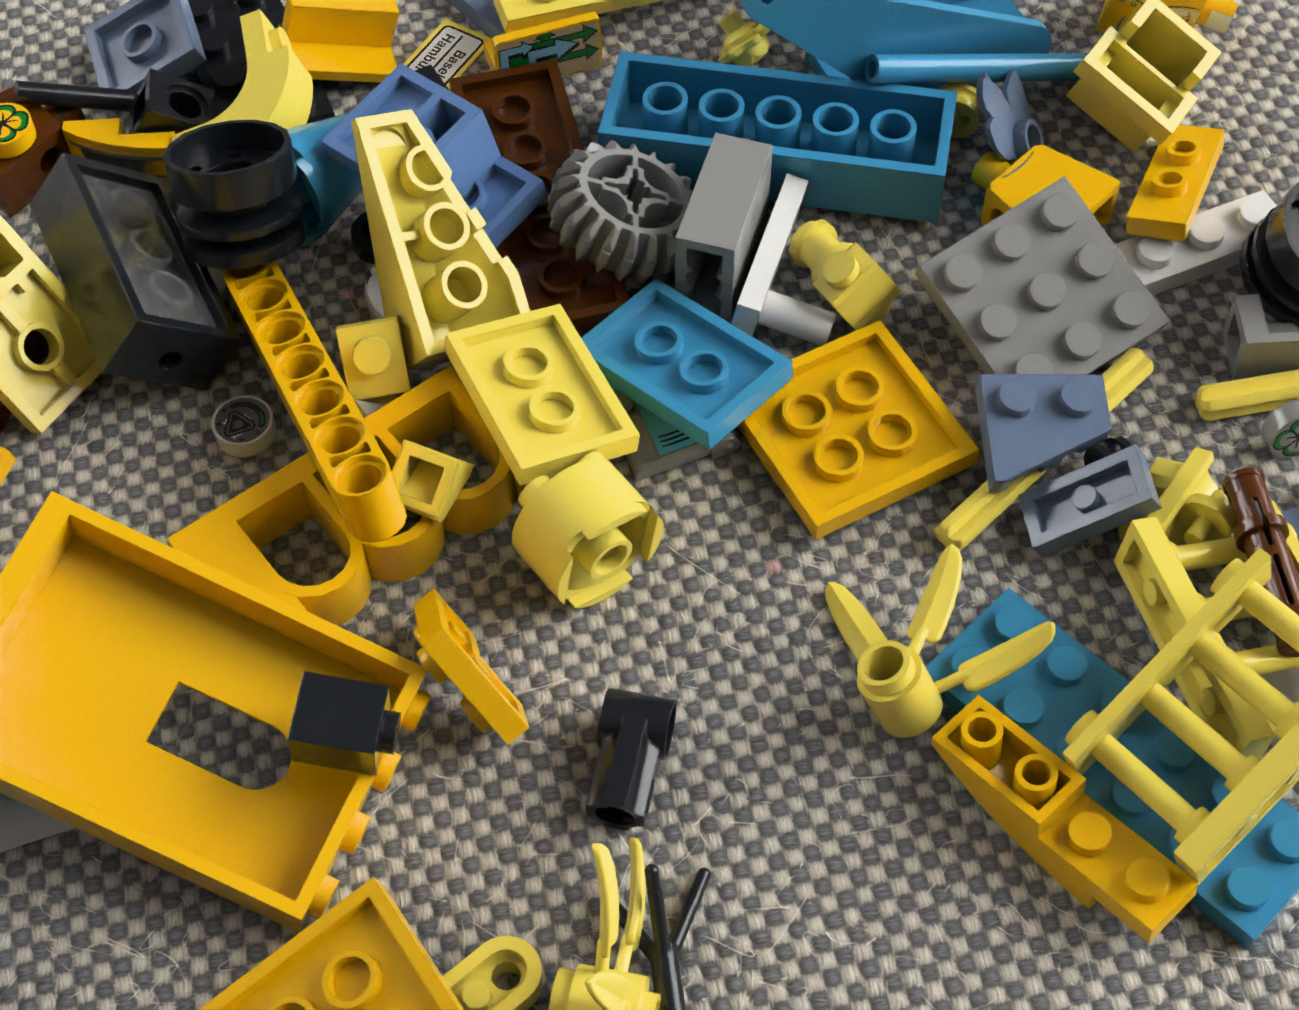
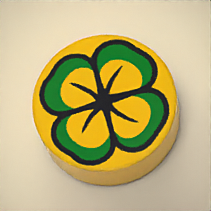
M0 103V159H6L24 153L33 145L36 139V129L30 113L26 108L15 103Z

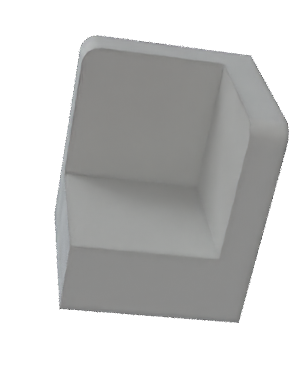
M1259 294L1235 295L1222 331L1233 380L1299 369V331L1294 323L1267 324Z

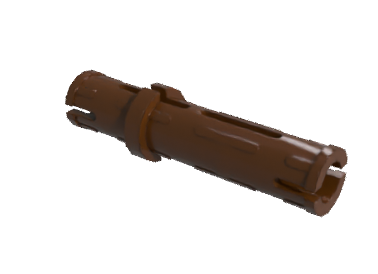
M1257 468L1236 470L1224 478V485H1222V490L1227 496L1236 522V527L1233 530L1236 546L1241 552L1247 554L1248 559L1259 547L1271 556V579L1263 587L1299 615V576L1286 543L1289 537L1287 522L1281 514L1275 512L1265 484L1263 472ZM1274 633L1277 642L1276 647L1280 655L1284 657H1299V653Z

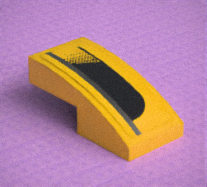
M120 118L63 121L62 131L71 155L165 179L167 186L170 187L163 153L169 143L172 142L171 136L175 134V131L125 134Z

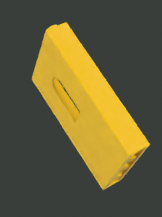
M51 491L0 574V793L300 933L309 915L318 919L326 912L340 880L329 876L341 851L352 856L355 853L371 820V817L362 813L361 810L372 788L381 793L385 792L402 755L394 752V755L382 753L377 776L292 761L291 756L290 767L280 781L264 789H247L148 743L147 740L180 683L275 728L288 741L304 671L389 686L391 711L401 712L399 734L402 728L414 733L432 696L422 691L427 669Z

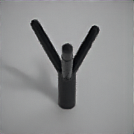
M649 864L645 867L644 872L653 940L642 928L638 947L650 961L654 993L661 994L659 1010H686L678 955L703 898L711 872L707 868H700L669 936L659 868L655 864ZM619 902V925L625 930L628 911Z

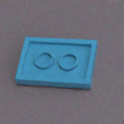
M657 278L581 337L610 386L708 450L793 379L792 360Z

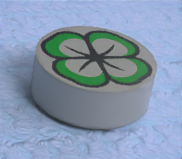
M1299 399L1279 406L1267 417L1263 424L1262 435L1272 453L1277 457L1292 458L1299 456Z

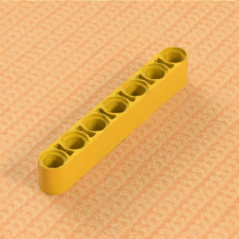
M276 260L248 268L220 269L238 316L349 532L355 539L363 542H379L392 537L404 526L407 515L389 463Z

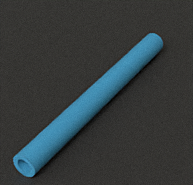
M1087 53L871 54L865 63V76L871 84L977 82L979 75L987 72L992 82H1005L1008 72L1016 69L1020 82L1077 81L1080 77L1073 71Z

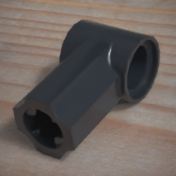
M615 688L607 690L598 726L597 745L600 750L585 805L587 816L595 818L606 827L628 831L632 827H644L655 786L660 759H667L672 741L677 710V701L675 699Z

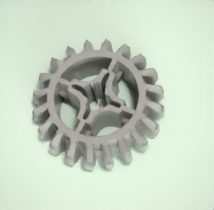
M613 140L605 148L591 142L586 150L575 149L571 157L567 158L562 167L556 171L551 183L552 188L548 195L549 203L546 209L551 216L549 227L561 234L559 245L576 249V261L589 260L594 263L596 274L602 269H606L614 273L618 282L626 275H631L641 285L650 276L662 282L667 274L675 273V237L693 190H690L691 178L678 176L675 173V163L664 164L657 160L656 151L650 155L639 152L634 143L628 149H623Z

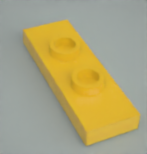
M1178 125L1161 145L1158 144L1126 216V234L1179 242L1186 240L1224 147V129Z

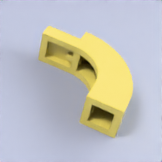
M261 9L240 16L247 59V74L244 85L236 99L214 119L172 135V141L182 134L199 127L229 120L266 121L275 123L285 129L307 124L313 99L312 76L293 52L290 40L282 27L274 28Z

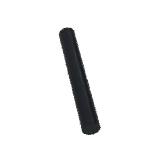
M16 80L14 85V101L18 104L130 112V104L138 90Z

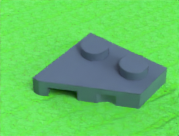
M980 374L976 382L975 394L989 493H999L1008 489L1013 480L1035 469H1038L1041 473L1061 463L1067 454L1074 452L1082 453L1096 444L1103 443L1112 430L1103 375Z

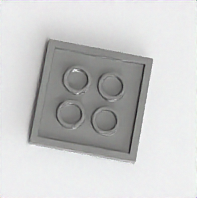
M1065 176L922 263L915 272L918 280L985 374L1091 375L1123 355L1130 348H1134L1162 330L1170 322L1164 311Z

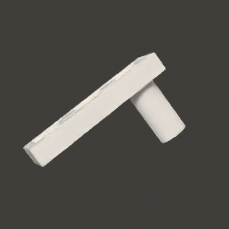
M788 173L742 289L731 324L752 337L757 324L822 346L828 340L837 313L770 290L809 182Z

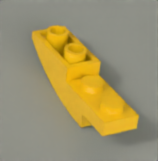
M979 694L932 737L931 745L975 800L1036 863L1088 909L1098 901L1145 941L1150 943L1196 895L1199 882L1085 794L1087 779Z

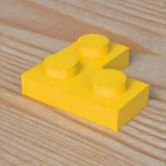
M435 588L415 602L413 605L417 628L413 633L422 646L416 652L421 663L440 684H443L450 678L465 696L460 701L463 710L480 731L486 733L493 728L507 745L529 729L523 705L482 659L475 635Z

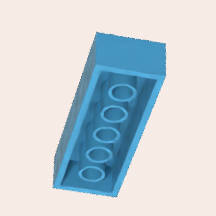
M620 51L598 130V144L605 148L613 140L623 149H628L634 143L638 151L650 155L656 151L657 160L664 164L675 163V173L678 176L691 178L690 190H694L715 133L747 138L752 141L773 145L769 202L777 201L788 173L809 181L801 206L938 223L957 91L890 83L871 84L865 80Z

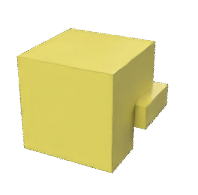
M1146 0L1118 31L1110 26L1073 71L1080 78L1065 96L1134 153L1150 137L1161 145L1174 132L1198 99L1189 91L1204 77L1221 54V51L1160 0Z

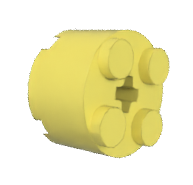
M591 452L581 458L576 464L564 469L551 479L548 476H540L524 487L518 498V502L523 509L513 527L512 545L515 551L559 601L565 605V600H568L574 608H585L607 599L633 579L626 569L639 555L646 562L650 560L661 541L664 524L650 504L612 463L607 461L600 452Z

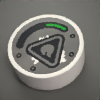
M237 396L225 401L216 409L211 421L218 446L223 452L234 457L246 458L258 455L265 451L276 437L277 428L270 406L264 400L255 396Z

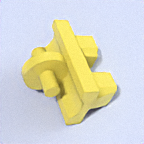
M1195 447L1184 463L1158 457L1150 468L1162 509L1138 519L1156 516L1168 540L1176 546L1204 542V540L1228 538L1236 527L1234 516L1228 507L1227 496L1211 480L1208 472L1210 465L1214 461L1213 452ZM1131 522L1117 527L1121 541H1123Z

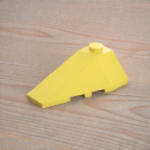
M412 109L355 118L351 124L385 318L399 317L409 371L451 362L445 352L446 333L530 312L520 275L508 256L504 258L500 256L483 230L486 222L475 207L470 210L450 179L452 170Z

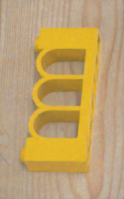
M450 365L364 418L386 457L391 471L404 439L425 446L454 427L463 434L495 470L484 483L472 488L462 489L443 522L422 516L420 521L410 530L386 540L363 542L355 539L349 532L308 452L168 537L167 541L170 547L339 626L350 621L364 608L372 591V578L384 582L405 581L424 573L438 560L445 545V531L458 535L475 534L497 526L511 512L517 495H520L526 485L520 486L455 368L453 365ZM313 516L348 561L344 569L333 579L319 585L301 586L290 583L280 576L259 549Z

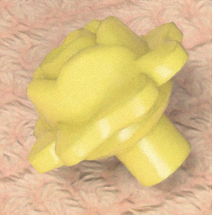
M736 10L731 11L718 22L727 34L723 48L719 53L718 60L720 63L734 62L736 65L750 67L768 52L771 45L766 34L770 29L764 25L757 24L755 21L744 22Z

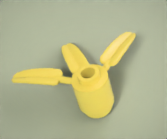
M953 544L945 548L932 572L907 630V636L911 639L908 647L900 642L888 640L867 610L844 586L836 582H828L825 589V599L830 613L844 641L858 661V689L882 728L888 734L895 737L909 738L924 733L936 723L941 715L943 708L941 693L961 684L964 685L967 691L977 692L1002 680L1037 657L1053 641L1056 633L1054 622L1047 621L963 662L958 667V672L934 682L919 654L925 641L935 643L942 638L954 608L961 580L962 556L959 549Z
M629 838V906L625 930L621 937L614 970L609 969L611 946L617 940L619 926L617 878L609 849L602 843H593L591 849L597 872L600 896V934L597 941L595 966L579 963L576 970L560 967L553 983L548 1010H659L661 994L649 992V976L628 972L632 952L636 951L639 946L645 911L646 880L641 842L638 838Z

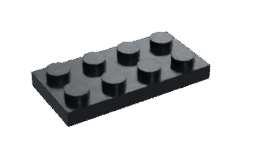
M188 0L207 61L195 67L193 71L199 85L214 90V114L220 115L233 103L246 79L247 59L240 16L261 9L274 28L282 27L285 9L281 0ZM312 79L313 99L307 124L335 116L334 110L319 80Z

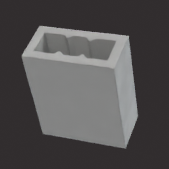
M715 133L675 237V290L731 323L739 297L768 224L773 145L752 141L747 138Z

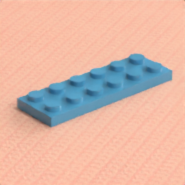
M1008 588L926 666V669L933 681H938L958 672V667L963 662L1039 624L1051 620ZM1055 624L1056 633L1053 641L1037 657L1011 675L977 692H969L961 684L941 693L943 702L957 713L979 694L1066 762L1062 752L1069 746L1065 742V737L1073 725L1090 710L1100 714L1130 681ZM1146 709L1116 739L1196 810L1204 806L1209 812H1212L1230 793L1224 787L1227 779ZM1096 760L1082 775L1087 779L1084 793L1176 864L1173 852L1180 845L1174 839L1177 831ZM1281 799L1204 881L1198 885L1196 895L1189 902L1247 950L1299 892V812Z

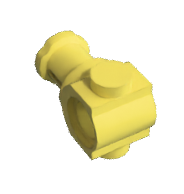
M824 219L808 221L793 234L788 250L791 260L801 268L808 267L812 271L811 284L855 331L863 328L866 324L883 320L888 315L891 301L901 291L877 262L856 242L840 243L837 240L835 228Z

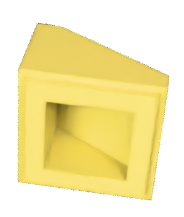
M404 439L392 474L405 509L438 522H443L468 481L474 464Z

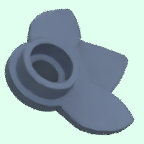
M1016 69L1008 72L1001 89L992 82L987 72L981 73L977 80L976 97L980 111L987 119L985 126L986 137L994 153L1002 161H1007L1012 165L1033 146L1044 145L1042 132L1037 122L1030 118L1029 106Z

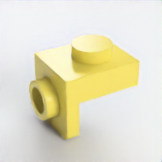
M398 316L337 326L336 334L347 389L353 400H365L366 402L386 405L401 396V393L412 389L413 378L411 371L408 369Z

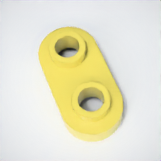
M499 936L486 941L443 975L444 980L464 1010H528L539 998L544 981L542 965L537 951L527 941L514 936ZM512 972L520 977L519 983L509 990H502L494 985L496 979L503 973Z

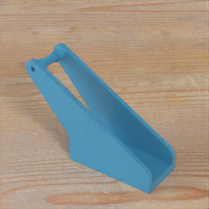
M740 0L743 9L750 18L805 50V60L815 75L867 81L865 63L871 54L1049 53L1051 46V34L1045 25L1039 20L1025 18L1012 0ZM962 82L975 88L977 86V82ZM890 83V84H898V85H907V86H915V87L939 89L940 86H942V85H944V84H946V83Z

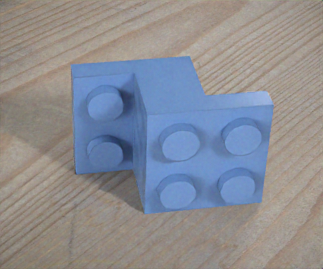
M400 63L321 140L322 145L329 157L360 175L351 122L355 118L412 109L452 170L451 181L470 210L475 207L486 222L483 230L495 248H497L548 196L543 180L501 156L481 108Z

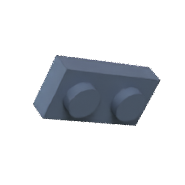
M1136 444L1018 495L1032 548L1042 558L1162 509L1146 456Z

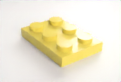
M561 304L446 333L445 352L520 486L529 484L540 476L553 477L564 469L576 464L581 458L591 452H600L606 460L637 452L640 438L639 432Z

